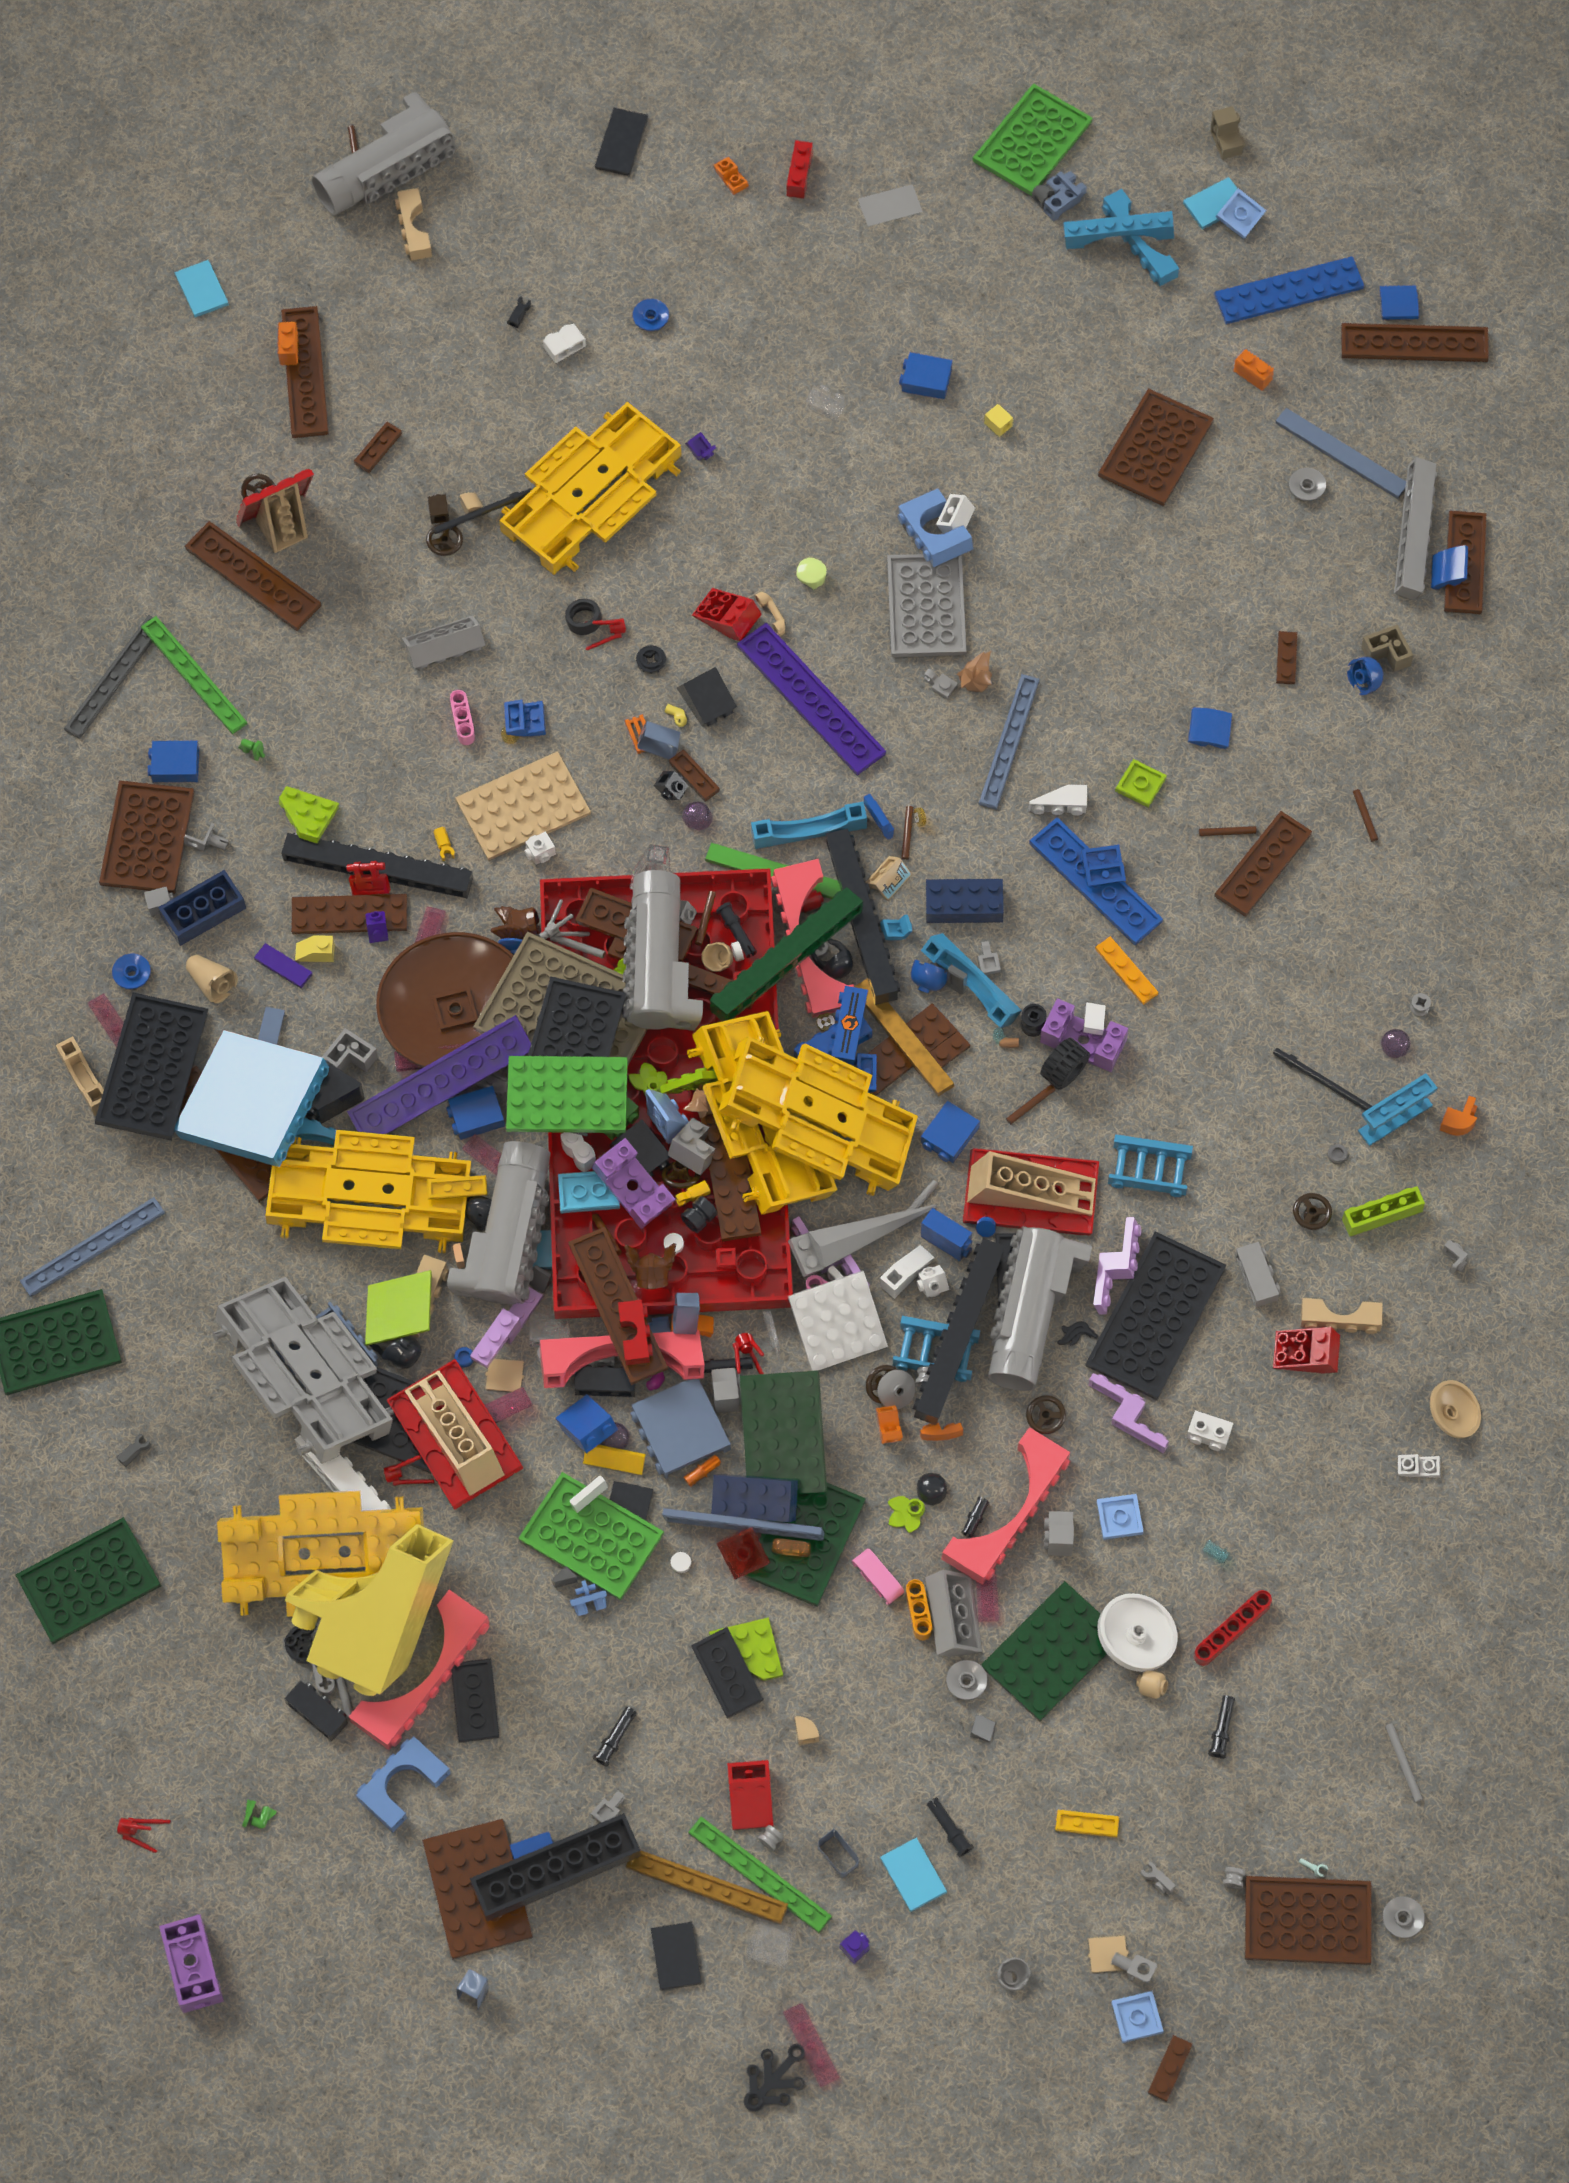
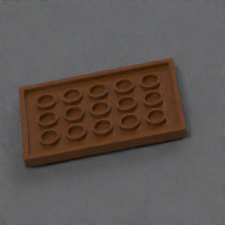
M1148 388L1099 470L1098 477L1164 507L1213 424L1214 418Z
M119 780L99 879L100 886L145 891L167 887L168 893L175 894L185 845L184 837L187 835L195 793L194 788Z
M503 1818L422 1840L452 1960L533 1938L525 1906L486 1922L470 1883V1878L513 1860Z
M1246 1876L1245 1960L1371 1965V1881Z

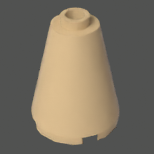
M200 955L188 958L186 970L210 1002H223L230 995L227 992L233 986L236 988L238 976L233 970Z

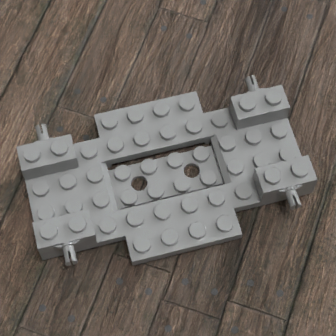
M283 1277L218 1305L215 1320L221 1327V1330L213 1332L212 1336L214 1340L226 1336L235 1348L244 1346L245 1351L232 1356V1362L273 1418L292 1411L302 1425L300 1436L306 1442V1445L297 1448L298 1454L302 1456L312 1452L320 1463L323 1464L339 1457L340 1448L366 1435L374 1441L389 1434L393 1420L390 1415H393V1410L391 1407L385 1409L363 1379L375 1374L377 1368L336 1313L332 1312L317 1319L305 1303V1301H308L307 1295L305 1293L299 1295L288 1279ZM269 1342H272L274 1344V1349L276 1351H279L280 1354L283 1356V1358L285 1359V1364L291 1367V1369L295 1373V1377L298 1380H300L306 1387L307 1394H305L303 1389L300 1387V1385L297 1383V1381L294 1379V1377L291 1375V1373L279 1359L277 1354L269 1345ZM291 1343L298 1344L300 1349L292 1350L289 1348V1345ZM312 1372L320 1373L321 1378L314 1379L310 1374Z

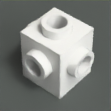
M546 832L534 835L525 842V854L529 860H533L535 865L545 863L550 857L556 855L555 846Z
M940 1265L927 1267L917 1273L919 1278L916 1281L920 1292L923 1291L926 1297H935L941 1292L949 1290L945 1272Z

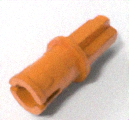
M714 1455L703 1464H697V1467L683 1478L692 1487L704 1477L707 1478V1474L718 1467L721 1461Z

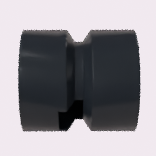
M1039 1004L1027 1005L1021 1015V1029L1024 1034L1031 1037L1041 1035V1030L1046 1022V1010Z
M699 1196L692 1203L693 1208H687L680 1215L685 1225L697 1234L706 1226V1222H711L718 1215L716 1208L703 1196Z

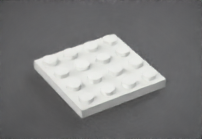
M864 1271L788 1296L812 1371L821 1370L888 1347Z

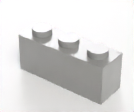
M1259 1242L1236 1248L1235 1257L1255 1308L1278 1301L1279 1294H1281L1280 1287L1273 1280L1274 1272L1271 1265H1267V1254L1264 1247L1261 1248Z

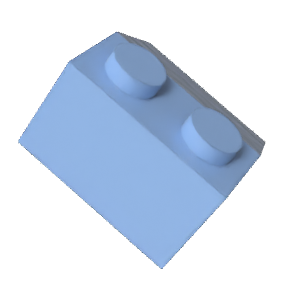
M648 1089L645 1091L647 1114L666 1142L670 1144L672 1139L689 1121L684 1114L681 1115L679 1113V1107L674 1099L670 1100L667 1094Z

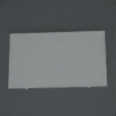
M913 184L858 198L867 226L923 212Z

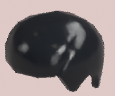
M937 1473L923 1474L917 1482L919 1499L928 1505L941 1503L947 1495L945 1479Z

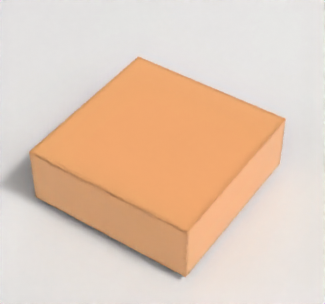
M460 1243L453 1244L457 1268H465Z

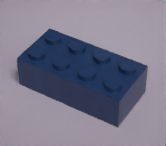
M223 870L159 906L158 909L162 920L179 946L245 910L246 905L244 898L226 871Z
M926 879V923H1003V879Z
M716 1474L713 1477L711 1514L782 1522L796 1521L798 1480Z

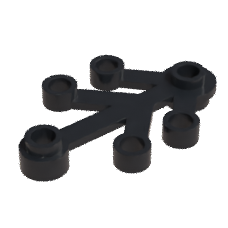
M793 2044L789 2047L788 2057L773 2074L772 2060L774 2059V2053L770 2049H764L761 2052L764 2084L759 2090L757 2077L760 2074V2069L756 2065L748 2066L747 2074L749 2075L750 2092L744 2097V2105L749 2111L758 2112L764 2105L780 2104L786 2107L791 2103V2097L787 2093H781L779 2096H765L772 2089L794 2088L798 2091L804 2089L805 2081L801 2077L780 2080L795 2062H800L804 2059L805 2050L800 2044ZM800 2050L801 2055L799 2057H794V2051ZM766 2052L771 2053V2057L769 2059L764 2058V2054ZM756 2068L757 2073L755 2075H751L750 2069ZM797 2080L802 2081V2085L800 2087L795 2086V2082ZM783 2096L788 2097V2101L786 2103H781V2098ZM752 2098L758 2099L757 2105L751 2104Z

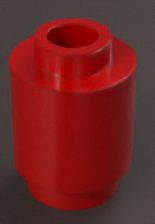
M816 889L811 891L801 912L806 913L822 906L821 903L824 900L820 891L817 892Z

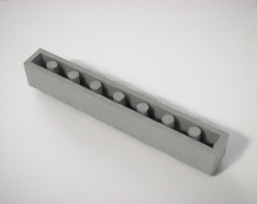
M1418 457L1408 465L1394 587V594L1409 599H1416L1425 589V584H1423L1427 572L1425 564L1428 558L1427 546L1430 541L1429 529L1432 524L1430 518L1434 507L1432 503L1435 494L1434 481L1437 477L1436 463Z

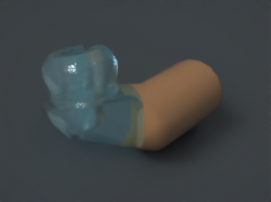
M994 1029L992 1037L1000 1047H1019V1038H1007L1003 1029Z

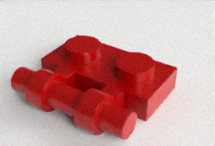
M370 861V863L354 862V864H347V871L354 872L355 874L349 877L352 895L389 894L391 888L387 873L379 874V870H385V863ZM362 871H370L371 874L363 875Z

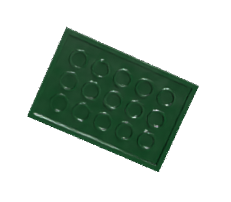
M102 1289L0 1317V1377L6 1396L122 1363Z
M819 1370L740 1376L746 1476L798 1480L797 1494L827 1492Z
M827 1483V1492L797 1494L796 1521L772 1522L821 1527L824 1531V1539L820 1541L762 1533L743 1576L818 1607L865 1504L866 1498L830 1483Z
M124 1517L15 1574L52 1645L161 1587Z
M1064 1581L981 1666L1040 1722L1107 1655L1098 1635V1621L1101 1614Z

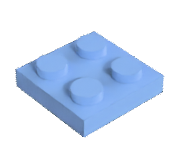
M1238 188L1216 215V218L1244 239L1266 210Z
M1137 1494L1097 1499L1096 1503L1103 1540L1143 1535Z
M1152 1991L1111 2001L1122 2043L1163 2033Z

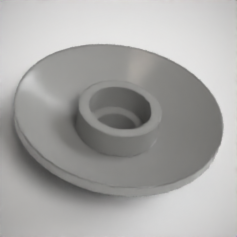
M1301 468L1291 475L1289 488L1296 498L1304 501H1313L1321 497L1325 492L1326 480L1316 469ZM1305 485H1308V486H1310V488L1307 489V488H1304V486H1305Z
M892 1370L886 1373L878 1384L877 1393L879 1400L886 1407L896 1405L897 1409H901L912 1401L916 1389L915 1382L909 1373L903 1370ZM901 1388L900 1394H897V1390Z
M962 1660L952 1665L946 1677L947 1687L955 1697L962 1700H972L979 1697L986 1689L987 1674L984 1668L977 1662ZM969 1679L971 1683L964 1685L963 1680Z
M1396 1897L1390 1900L1383 1910L1384 1926L1396 1937H1413L1423 1927L1425 1920L1424 1911L1420 1904L1412 1898ZM1403 1915L1407 1918V1921L1401 1922L1399 1917Z

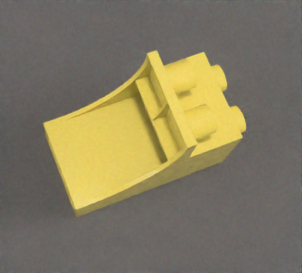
M416 1524L389 1547L382 1568L376 1574L360 1578H342L328 1575L318 1570L311 1573L293 1588L285 1599L286 1602L296 1606L291 1619L295 1626L304 1630H313L318 1617H321L306 1661L318 1666L317 1672L326 1678L338 1679L341 1676L354 1682V1689L361 1694L374 1696L385 1691L407 1670L454 1540Z

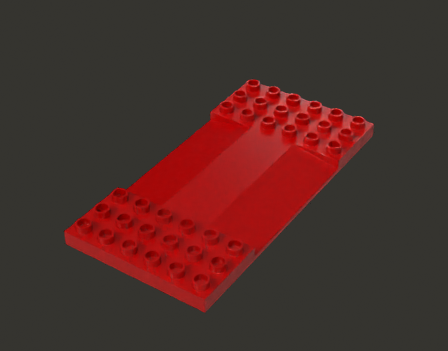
M770 868L674 873L680 878V899L688 901L697 910L691 923L692 926L697 927V933L686 954L684 963H689L734 981L743 970L750 968L756 959H761L769 948H774ZM635 875L540 879L541 933L550 922L559 900H563L554 923H559L570 914H573V918L559 927L560 932H589L590 935L562 937L603 950L606 954L602 959L553 942L549 937L545 940L611 970L617 968L619 960L608 956V951L614 941V937L576 924L575 920L590 888L631 902L633 897V878ZM709 891H714L716 896L703 945L699 946L695 944L707 896ZM730 902L734 913L740 917V925L757 950V953L754 956L750 954L751 957L746 958L743 952L744 960L737 962L733 956V962L728 969L710 971L702 962L704 948L708 944L716 942L725 943L731 948V943L737 942L731 930L724 926L725 922L721 915H718L716 912L721 905ZM776 984L754 1002L751 1010L746 1008L734 1019L768 1011L775 1030L779 1029ZM689 986L688 999L703 1001L702 1018L694 1031L669 1027L664 1029H648L627 1066V1097L639 1106V1118L635 1123H630L626 1127V1131L640 1120H643L668 1152L671 1143L668 1144L648 1116L646 1096L642 1090L635 1089L632 1086L629 1075L640 1074V1068L643 1063L651 1064L656 1069V1072H665L667 1080L680 1079L683 1074L695 1073L696 1069L705 1068L700 1056L689 1058V1055H687L688 1050L697 1048L692 1035L701 1026L722 1021L710 1011V999L713 995ZM694 1089L678 1094H667L670 1100H675L679 1107V1113L681 1115L684 1114L688 1121L695 1118L701 1122L698 1112L684 1110L692 1101ZM758 1124L764 1142L767 1143L765 1141V1133L762 1125ZM548 1132V1149L551 1153L549 1180L555 1319L601 1317L568 1242L598 1230L592 1220V1215L596 1213L599 1214L622 1251V1254L618 1256L637 1300L642 1299V1306L647 1305L648 1315L673 1314L674 1306L677 1305L675 1304L676 1293H698L699 1312L791 1308L788 1296L793 1294L791 1252L788 1243L790 1240L788 1204L778 1211L761 1215L756 1203L761 1236L722 1242L718 1216L711 1222H706V1226L698 1234L685 1225L680 1215L687 1208H693V1202L689 1201L679 1207L676 1202V1195L686 1192L687 1188L677 1189L666 1185L661 1177L662 1170L660 1171L658 1168L653 1172L654 1176L652 1179L658 1186L663 1184L675 1198V1201L668 1209L642 1229L621 1203L620 1209L561 1213L558 1174L579 1173L582 1171L577 1168L574 1159L563 1150L561 1134L564 1132ZM588 1133V1136L582 1135L583 1141L593 1148L596 1160L611 1149L609 1147L611 1142L618 1138L616 1136L611 1140L604 1133ZM671 1157L668 1162L672 1163L676 1160ZM749 1162L750 1173L752 1175L754 1172ZM708 1166L696 1184L704 1180L706 1181L710 1194L704 1196V1198L716 1208ZM689 1169L688 1174L694 1178V1171ZM679 1179L671 1180V1181L677 1182V1183H684V1182H686L685 1180H679ZM635 1181L627 1182L629 1190L635 1191L638 1188ZM671 1233L679 1234L683 1238L684 1247L681 1252L674 1256L675 1261L672 1263L671 1270L668 1271V1286L656 1289L637 1287L636 1273L632 1271L628 1263L625 1245L637 1249L639 1258L649 1253H654L663 1258L665 1237ZM736 1248L737 1269L717 1270L716 1249Z

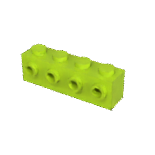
M1418 1186L1406 1188L1393 1195L1389 1194L1381 1199L1372 1200L1358 1207L1347 1209L1344 1211L1342 1221L1349 1237L1421 1213L1423 1212L1425 1202Z

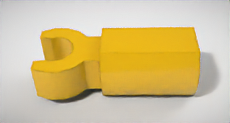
M440 827L435 829L433 833L438 848L441 850V860L445 861L444 855L446 853H450L452 858H455V852L451 848L446 828Z
M704 1180L687 1188L686 1192L677 1194L676 1202L678 1206H683L689 1201L694 1202L699 1196L704 1197L710 1194L706 1181Z

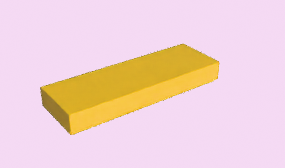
M486 1175L427 1179L428 1200L487 1196Z
M597 1445L587 1454H584L583 1463L642 1475L646 1454Z
M1057 1810L1055 1831L1117 1838L1119 1816Z

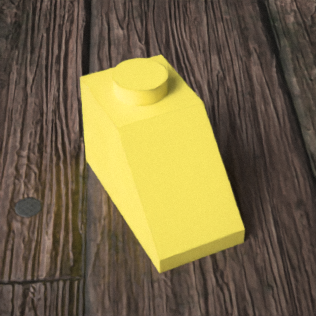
M313 935L296 943L295 962H334L335 943L333 936Z

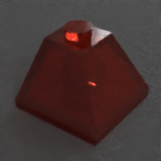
M753 1527L739 1530L722 1538L717 1543L734 1580L770 1564Z

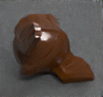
M511 906L494 908L504 925L491 928L490 931L499 938L524 939L527 932L534 935L538 934L536 924L540 920L534 907L522 910L514 909Z
M676 1243L665 1248L663 1258L654 1253H649L639 1258L637 1249L625 1245L628 1263L632 1271L636 1273L637 1287L656 1289L668 1286V1271L671 1270L672 1263L675 1261Z

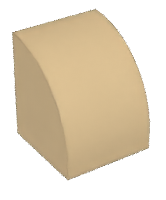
M469 492L460 495L461 506L466 514L483 507L477 494Z
M795 1716L799 1745L819 1742V1733L815 1724L808 1718Z

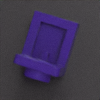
M699 432L685 443L698 460L703 458L705 460L709 459L714 455L713 450L717 448L715 445L711 446L702 432Z
M375 911L367 913L366 924L369 942L389 941L385 912Z

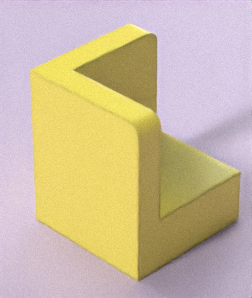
M997 404L985 414L984 423L1000 437L1013 426V417Z

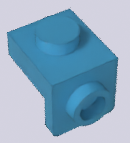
M903 915L899 920H882L880 922L885 940H903L912 932V923L908 915Z

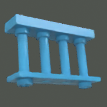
M1427 1073L1420 1076L1363 1112L1362 1117L1367 1122V1125L1358 1130L1359 1134L1371 1146L1431 1108L1433 1104L1427 1097L1437 1091V1086Z
M1115 1134L1113 1148L1119 1152L1115 1175L1109 1174L1108 1184L1118 1189L1124 1186L1170 1193L1173 1197L1186 1196L1187 1185L1181 1184L1184 1163L1187 1159L1191 1160L1193 1146ZM1128 1151H1135L1138 1154L1135 1178L1123 1176L1125 1158ZM1148 1154H1155L1157 1157L1154 1180L1142 1179L1145 1158ZM1175 1157L1177 1160L1174 1183L1162 1182L1165 1158Z
M902 1316L900 1329L904 1330L905 1336L900 1357L893 1356V1366L903 1371L908 1369L918 1370L919 1367H929L928 1357L932 1338L935 1336L940 1337L943 1329L947 1330L949 1324ZM974 1329L955 1376L956 1381L966 1382L972 1378V1371L967 1370L971 1346L974 1343H979L980 1330ZM915 1332L923 1333L925 1336L920 1361L908 1359L912 1336Z

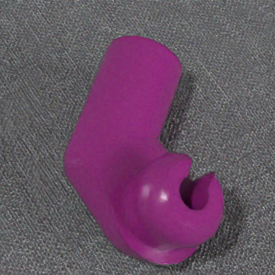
M664 1372L652 1376L646 1382V1387L649 1391L659 1389L664 1383Z

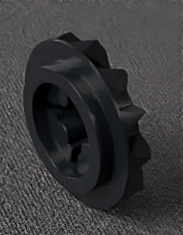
M653 645L643 647L636 655L638 668L650 674L655 671L659 672L666 662L664 651ZM655 654L654 661L656 662L648 664L647 658H651Z

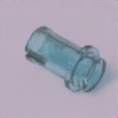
M1208 1540L1203 1548V1551L1216 1558L1218 1563H1225L1230 1555L1227 1552L1228 1549L1219 1547L1211 1542V1540Z

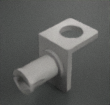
M211 823L204 841L185 835L184 844L204 851L206 845L210 844L225 851L229 839L213 834L214 823Z
M1116 1952L1111 1961L1112 1965L1127 1971L1130 1981L1136 1977L1149 1983L1157 1968L1156 1963L1137 1954L1131 1960ZM1141 1964H1147L1150 1967L1148 1974H1139L1138 1969Z

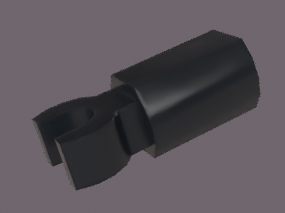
M520 296L518 298V306H515L507 321L508 325L515 328L519 327L526 311L531 308V300H528L527 304H522L523 297Z

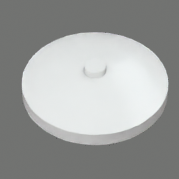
M1141 1594L1118 1596L1107 1604L1099 1617L1098 1635L1102 1647L1116 1663L1127 1669L1139 1672L1158 1669L1170 1659L1176 1649L1178 1636L1174 1620L1159 1602Z

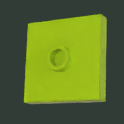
M1133 759L1116 786L1115 791L1149 808L1165 782L1167 775Z

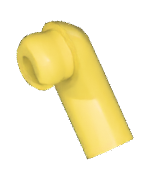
M668 704L665 713L674 716L677 726H685L687 723L685 711Z

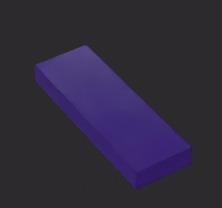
M266 943L254 957V960L301 989L312 976L310 970Z

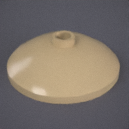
M1454 1380L1441 1382L1433 1389L1430 1396V1409L1433 1419L1439 1428L1454 1438L1462 1439L1473 1435L1480 1426L1481 1410L1472 1391L1464 1384Z

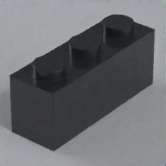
M586 1365L575 1373V1395L635 1397L636 1383L630 1384L623 1366L612 1368L608 1365L601 1367Z
M300 1680L284 1698L286 1704L332 1742L348 1724L346 1713L340 1708L335 1709L332 1707V1702L326 1696L322 1695L320 1697L315 1693L317 1690L310 1683L307 1682L305 1684Z

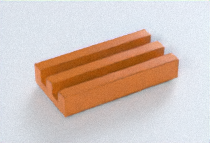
M643 714L639 715L638 718L632 717V720H625L637 754L646 751L640 750L637 747L638 742L631 724L634 723L638 736H640L641 729L638 722L641 721L642 726L646 723Z

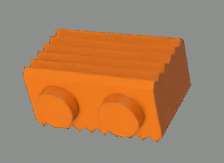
M296 322L278 323V357L281 365L298 364V330Z
M1245 349L1235 360L1234 372L1263 391L1273 379L1274 367L1271 368V365L1268 366V363L1265 364V361L1262 362V359L1259 360V357L1256 358V355Z

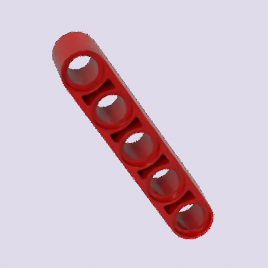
M1260 1590L1248 1599L1196 1647L1194 1653L1195 1662L1201 1666L1210 1664L1270 1609L1272 1602L1271 1594L1265 1590ZM1262 1598L1267 1601V1604L1260 1605L1257 1600ZM1250 1612L1253 1617L1245 1618L1242 1613ZM1235 1625L1238 1630L1232 1632L1228 1629V1626ZM1220 1638L1223 1644L1217 1645L1213 1642V1639ZM1204 1651L1208 1653L1209 1656L1207 1658H1201L1198 1655V1653Z

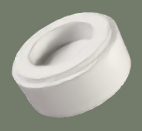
M738 941L731 943L735 960L737 962L744 960L740 943Z
M677 1233L668 1234L664 1239V1248L676 1243V1254L681 1252L684 1247L683 1238Z
M684 1552L675 1553L671 1558L672 1569L677 1573L687 1572L691 1567L690 1556Z

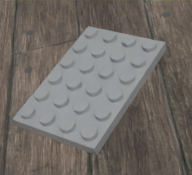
M923 554L887 555L891 657L966 655L962 555L935 567L932 566L930 561L927 562Z

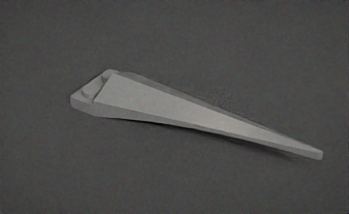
M937 1205L810 1231L791 1238L788 1243L803 1277L822 1271L864 1246L929 1212L932 1208H936Z

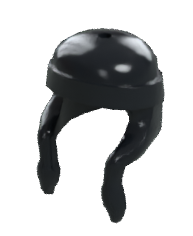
M830 938L827 941L840 951L829 961L820 960L815 951L811 954L815 964L833 979L847 976L853 968V958L850 951L838 940Z
M481 1196L467 1197L466 1215L476 1225V1228L482 1231L487 1224L492 1199Z
M412 1335L397 1338L399 1341L391 1343L384 1351L377 1344L370 1345L372 1350L378 1352L382 1359L389 1360L393 1365L402 1369L412 1367L422 1352L419 1342Z

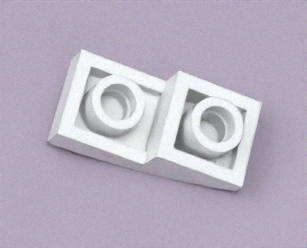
M1418 1454L1398 1455V1475L1405 1477L1441 1478L1440 1457H1419Z

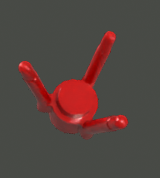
M624 618L592 621V624L609 625V631L614 633V635L596 642L585 649L590 650L611 640L622 638L621 634L626 633Z
M742 1333L736 1336L735 1343L732 1345L735 1351L737 1374L741 1373L739 1351L743 1354L749 1353L752 1356L758 1373L764 1374L752 1351L753 1347L760 1356H764V1353L754 1341L752 1335Z
M420 1455L383 1468L387 1483L393 1482L394 1486L400 1484L434 1483L435 1481L433 1479L400 1480L403 1477L401 1467L421 1459Z
M130 1817L128 1819H120L117 1833L123 1835L124 1840L131 1841L153 1853H156L157 1850L131 1837V1835L136 1834L137 1829L148 1831L152 1829L149 1826L138 1825V1823H171V1820L135 1819Z

